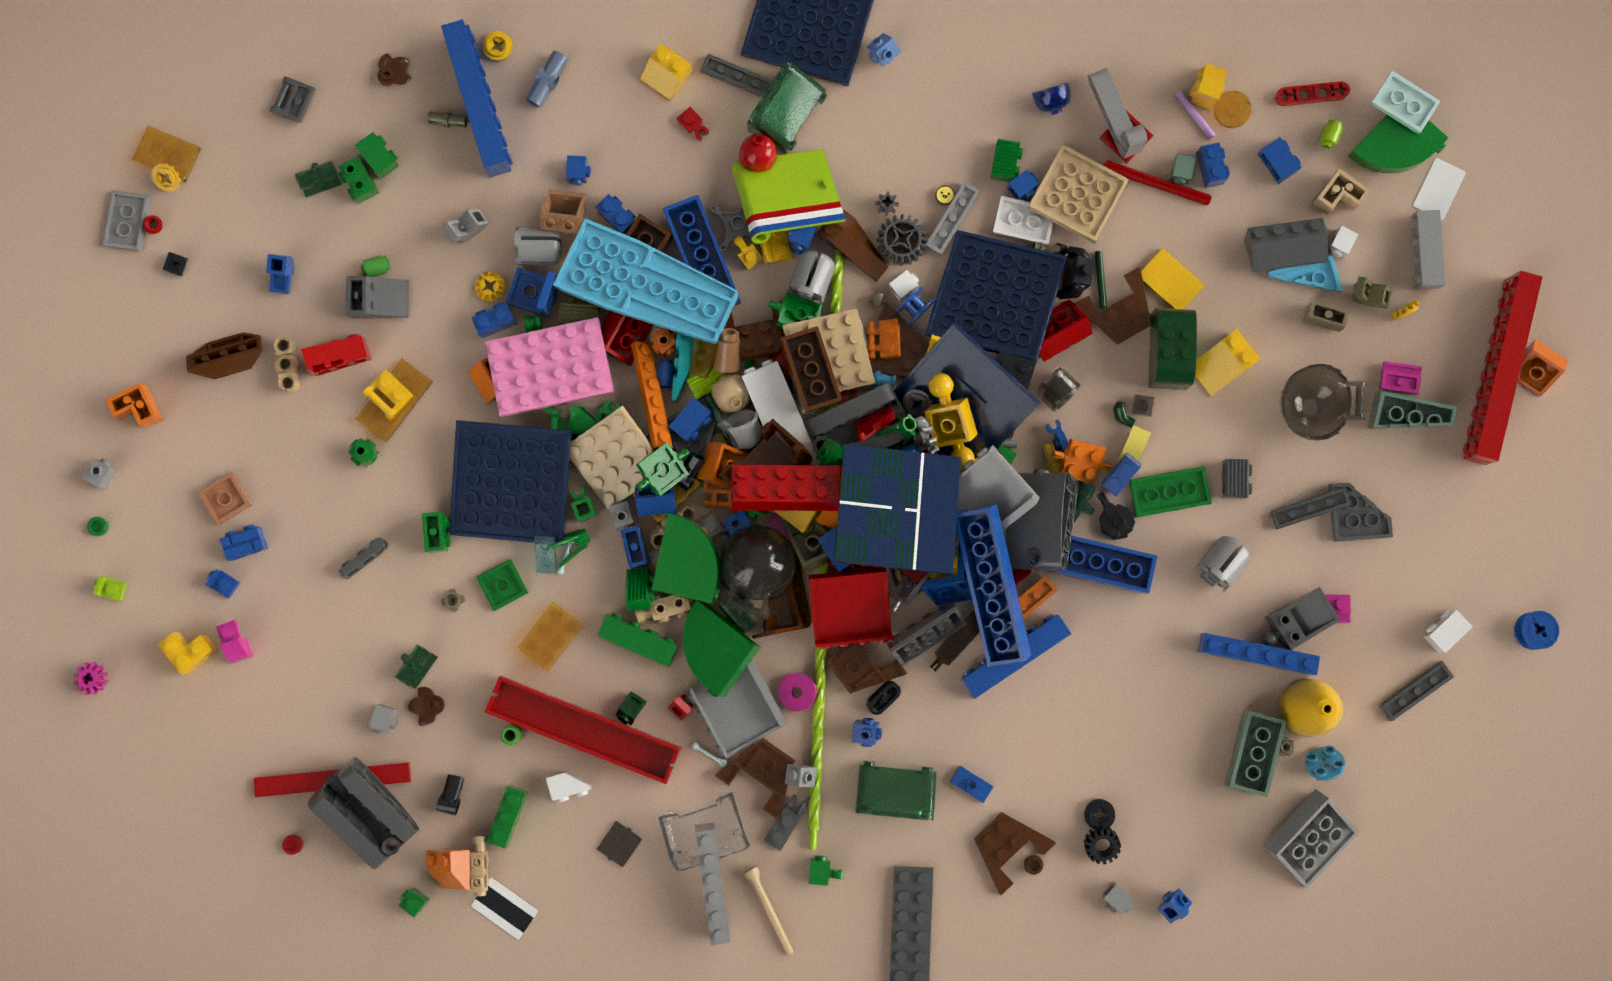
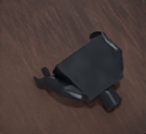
M1056 243L1055 245L1060 246V250L1058 252L1054 251L1055 254H1068L1062 288L1058 291L1056 298H1078L1092 284L1095 260L1090 258V255L1084 248L1068 247L1065 244Z

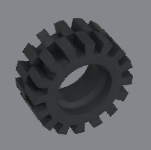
M1102 825L1101 829L1098 826L1095 827V831L1090 829V834H1086V839H1084V847L1088 857L1093 862L1096 860L1097 864H1100L1102 861L1103 865L1107 864V860L1110 863L1113 862V857L1117 859V853L1120 854L1121 843L1116 832L1112 831L1110 827L1106 829ZM1101 839H1106L1110 842L1108 849L1104 851H1099L1095 848L1096 842Z

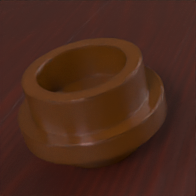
M1030 855L1024 860V869L1031 875L1039 874L1043 869V861L1037 855Z

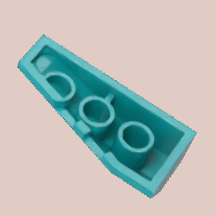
M678 332L676 337L678 355H676L674 362L676 374L673 376L672 388L673 403H677L686 384V379L689 377L688 375L691 373L700 353L701 346L706 342Z

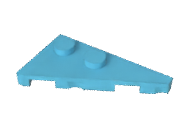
M1332 255L1328 256L1329 260L1325 263L1281 268L1267 273L1268 278L1335 292L1342 291Z

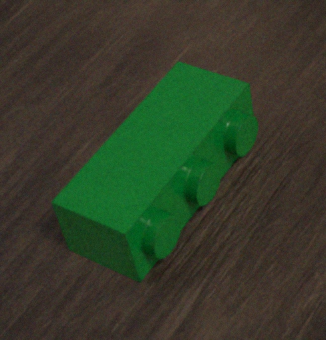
M513 785L507 786L486 842L504 849L508 847L529 791Z

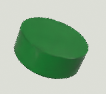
M93 517L89 520L87 529L94 536H103L107 533L109 525L106 519Z

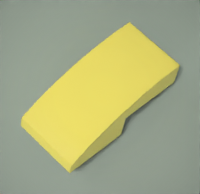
M1133 425L1118 462L1126 452L1139 461L1151 432Z

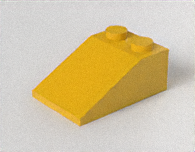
M1236 329L1196 360L1195 377L1211 397L1258 362L1260 358Z

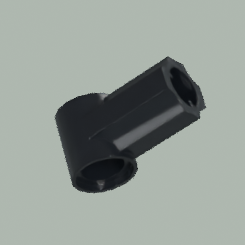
M692 451L683 463L689 475L679 481L677 485L685 491H688L697 478L695 476L706 460L703 455Z
M448 774L443 793L437 802L436 811L456 816L461 799L459 798L465 778Z

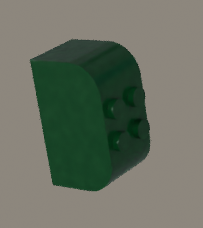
M1155 308L1150 316L1148 388L1187 390L1193 385L1196 372V311Z

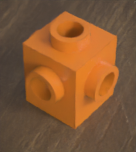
M659 328L651 335L653 337L650 339L653 344L651 348L657 355L661 353L663 357H666L676 351L677 335L672 330L668 331L666 328L661 330ZM664 338H667V342L665 344H662L660 342Z

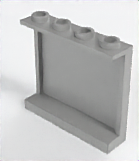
M992 445L989 449L983 448L977 454L978 458L974 461L970 459L962 466L964 469L960 471L957 512L964 509L997 504L1004 530L1034 507L1040 497Z
M753 659L725 697L712 696L708 693V688L702 683L689 689L690 694H688L690 701L693 705L697 704L700 709L697 713L701 721L707 722L709 728L706 730L711 739H716L718 743L716 749L720 756L724 755L725 758L788 724Z

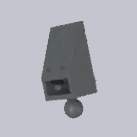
M1318 587L1266 616L1265 618L1273 631L1265 632L1262 636V641L1267 646H1274L1279 640L1284 649L1293 650L1339 622L1340 619L1322 589Z

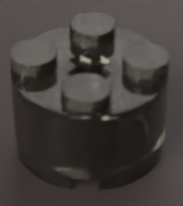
M1060 367L1052 373L1053 377L1049 381L1045 380L1039 385L1037 396L1053 412L1063 407L1074 396L1072 391L1074 389L1078 391L1081 386L1075 378Z

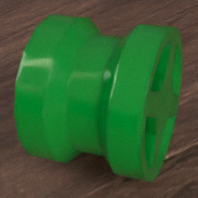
M535 314L533 317L529 315L524 316L526 333L542 330L540 314Z

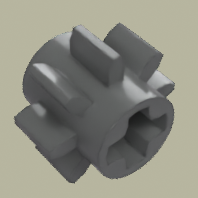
M889 191L884 196L879 194L881 201H876L875 205L880 206L878 213L884 212L886 216H888L889 212L895 214L896 210L894 207L899 206V202H895L897 195L891 196ZM885 201H889V207H886Z

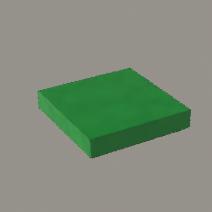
M512 559L477 576L494 611L529 594Z

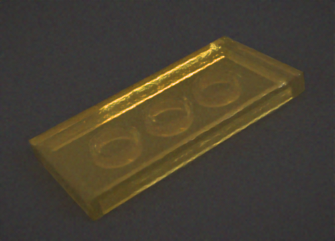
M403 359L399 361L391 374L415 397L392 420L385 417L386 414L371 399L356 418L357 421L386 442L389 441L433 383L431 379ZM377 390L375 394L392 409L395 404L381 390Z

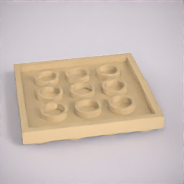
M1062 144L1028 209L1095 244L1129 179Z
M857 309L782 326L784 336L818 326L840 392L875 384Z
M622 405L571 442L570 459L609 510V506L618 504L635 492L636 484L644 479L636 464L655 450Z

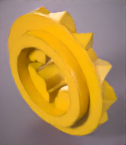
M494 31L485 37L483 51L491 60L500 62V60L507 59L512 53L513 43L506 33ZM493 41H495L499 45L503 44L501 45L502 52H500L498 49L493 50L495 48V43Z
M159 163L154 166L151 175L153 182L159 189L165 192H174L180 187L181 179L178 177L179 172L174 171V166L170 167L167 163ZM165 174H168V175H169V177H168L169 180H166V181H165V177H166Z
M488 271L476 279L474 288L479 298L487 302H493L500 299L504 294L505 282L498 273ZM486 280L489 283L494 282V293L489 289L485 290V288L487 287L485 282Z
M1414 300L1392 313L1391 317L1393 320L1398 319L1399 321L1418 310V306L1421 303L1419 300Z

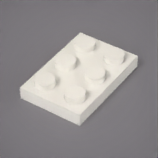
M1001 196L992 234L1031 243L1043 242L1044 246H1048L1053 222L1028 209L1030 202Z

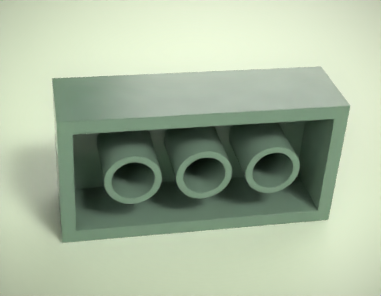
M1243 710L1225 786L1268 797L1287 721Z

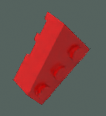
M359 334L350 335L346 339L333 340L328 343L301 349L307 371L315 376L371 360L366 339Z

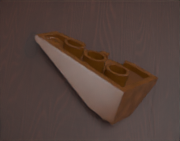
M842 209L845 222L822 225L817 231V237L832 249L838 250L845 259L877 282L888 266L857 220Z

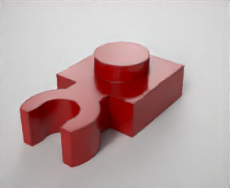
M691 106L676 118L689 134L692 131L695 132V137L698 141H702L699 135L701 131H704L707 135L709 134L708 128L700 125L703 119Z

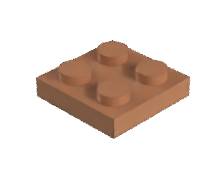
M232 472L198 492L216 524L219 526L252 506V503Z

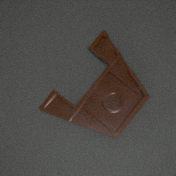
M1139 267L1123 276L1133 293L1103 311L1098 312L1090 296L1075 303L1087 318L1117 345L1151 326Z
M771 308L772 320L734 326L731 312L724 329L733 328L739 331V357L741 361L780 354L781 347L778 340L783 337V328L776 326L779 317L778 310Z
M885 303L878 319L881 321L895 318L900 320L901 357L880 358L879 361L870 360L872 372L881 371L882 374L890 376L894 374L898 377H906L920 362L929 343L911 325L908 326V323L898 313L896 314L895 310L888 303Z
M858 643L850 644L848 647H839L838 645L827 661L828 666L849 694L907 674L897 659L880 671Z
M762 738L717 772L715 777L729 786L739 770H743L774 792L763 810L778 819L788 784H785L787 764H794L795 759Z
M1003 812L974 838L1000 895L1014 884L1000 868L1029 840L1043 855L1056 844L1054 840Z

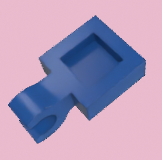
M1055 421L1056 429H1052L1049 423L1046 424V430L1055 435L1053 443L1056 450L1064 452L1068 441L1064 431L1061 429L1060 421Z

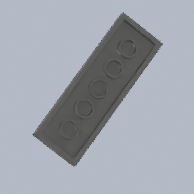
M894 866L890 981H929L934 868Z

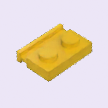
M786 231L773 232L770 234L768 241L760 244L765 264L790 261L792 259Z

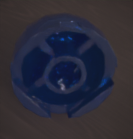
M1064 83L1043 91L1034 92L1032 96L1040 111L1051 112V115L1062 113V108L1069 104L1071 91L1069 83Z

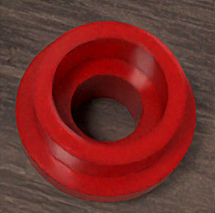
M150 215L144 219L143 228L149 234H157L162 230L163 223L159 217ZM156 223L157 226L155 228L149 227V224Z

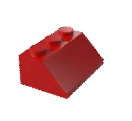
M1070 299L1054 307L1039 354V357L1044 362L1093 334L1087 316Z
M610 311L601 327L606 354L631 366L634 361L631 344L634 341L644 342L653 324Z

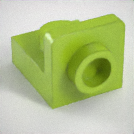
M99 576L93 585V595L122 602L128 583Z

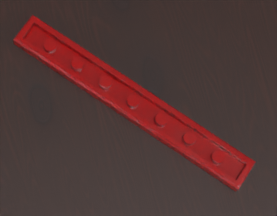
M410 762L367 766L384 785L411 782ZM336 770L254 778L255 797L315 792L325 784L327 778Z

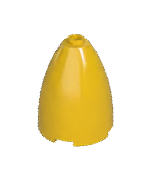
M1301 679L1284 690L1279 703V712L1282 719L1287 721L1286 726L1293 733L1304 737H1317L1330 732L1337 726L1342 717L1343 705L1338 693L1330 685L1320 680Z

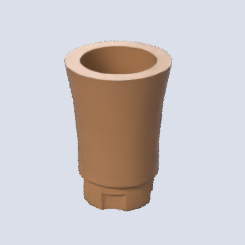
M726 328L721 332L713 365L716 370L725 373H733L740 370L739 331L733 328Z

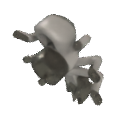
M924 416L914 418L917 428L915 435L911 437L914 446L925 444L922 450L927 449L929 454L938 455L939 447L933 444L937 438L929 437V434L933 431L930 421Z

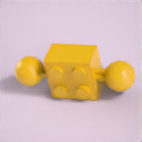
M938 373L930 379L929 390L933 396L939 398L940 403L931 405L924 412L929 422V427H933L931 436L937 438L933 443L938 447L952 445L954 450L950 456L961 457L960 471L964 469L962 466L970 459L975 460L974 453L971 449L964 446V442L971 441L978 433L968 398L951 401L950 394L954 388L953 380L947 374Z

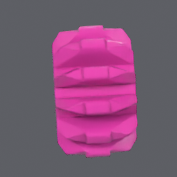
M86 662L83 667L79 666L77 668L79 674L74 673L73 676L77 680L73 684L79 685L77 690H84L85 695L90 693L94 695L98 693V690H104L102 683H108V680L104 679L108 673L102 672L104 667L98 666L96 662H92L91 665Z

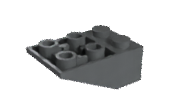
M347 276L346 315L350 318H408L409 280Z

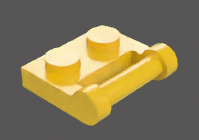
M387 369L362 392L366 398H370L386 414L385 417L389 420H392L415 397ZM377 389L381 390L395 404L392 409L374 393Z

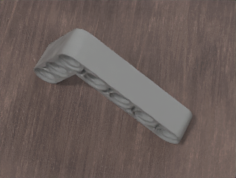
M1107 68L1089 74L1088 81L1121 157L1124 159L1142 152L1147 142L1146 131L1142 124L1133 127Z

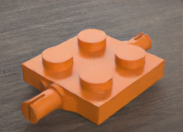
M1070 438L1064 452L1053 450L1051 453L1052 458L1061 460L1058 473H1070L1075 480L1095 484L1100 469L1112 470L1111 463L1103 462L1107 448L1101 445Z

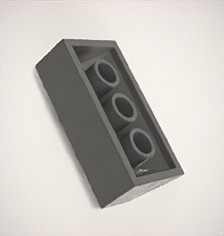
M1323 218L1247 229L1244 242L1253 272L1325 263L1329 260L1328 234Z

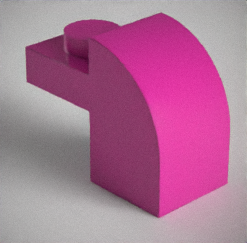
M236 620L216 626L221 641V650L230 663H237L253 657L247 638H242Z

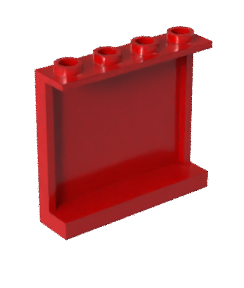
M877 567L808 575L816 647L829 649L834 645L848 647L853 643L867 645L871 641L886 643L893 639L889 611L888 572L886 568Z

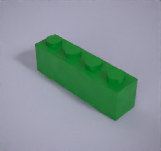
M612 613L611 616L606 614L597 636L666 667L670 666L678 648V645H675L676 640L667 636L664 639L657 637L658 632L649 628L647 631L639 629L640 624L631 620L628 624L622 621V616Z

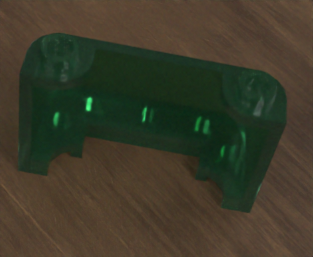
M787 60L750 115L747 122L748 132L753 135L761 134L769 137L775 144L776 149L787 154L789 150L792 151L796 146V134L814 106H817L819 103L822 105L827 97V94H825L826 89Z
M863 761V764H859L855 813L933 821L937 772L933 771V767L922 766L921 770L879 767L875 766L873 761Z

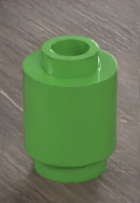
M378 255L363 260L361 270L364 276L376 277L387 273L388 270H391L386 255Z
M516 725L506 726L501 732V739L507 745L517 744L523 737L521 728ZM512 731L516 734L514 739L510 737Z

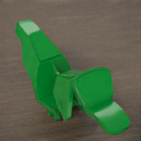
M606 401L604 407L598 410L595 417L583 407L574 406L571 407L570 418L568 419L561 418V410L551 407L542 409L552 414V417H550V428L572 430V434L581 435L621 407L622 404L617 403L615 409L612 410L611 405L613 402Z

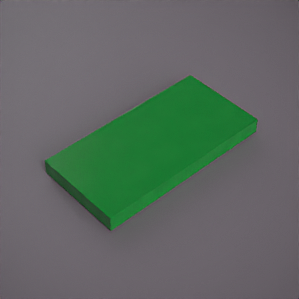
M1204 466L1130 479L1129 481L1135 518L1212 504Z

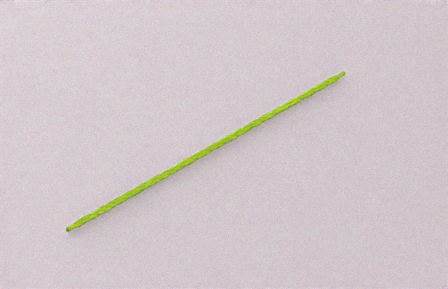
M836 249L834 256H832L835 269L831 278L830 315L841 312L840 307L842 303L844 257ZM837 403L826 406L827 411L837 407ZM821 525L828 532L832 530V528L826 525ZM827 563L819 567V574L830 572V566ZM816 647L814 683L817 695L813 703V739L811 744V766L817 767L815 787L809 788V850H816L817 831H819L821 754L823 750L827 649H820L819 647Z

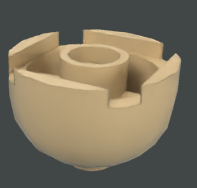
M730 373L723 375L712 386V398L718 408L725 412L735 413L741 411L750 400L745 383L738 374Z

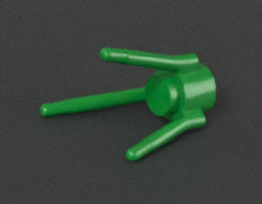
M910 414L895 416L893 421H899L898 424L877 433L875 436L880 437L898 430L901 434H908L902 442V446H905L909 439L915 435L914 430L916 429V421Z
M585 528L566 533L564 538L567 539L547 546L549 550L571 541L574 542L575 546H580L559 564V567L570 561L580 551L588 548L587 543L591 541Z

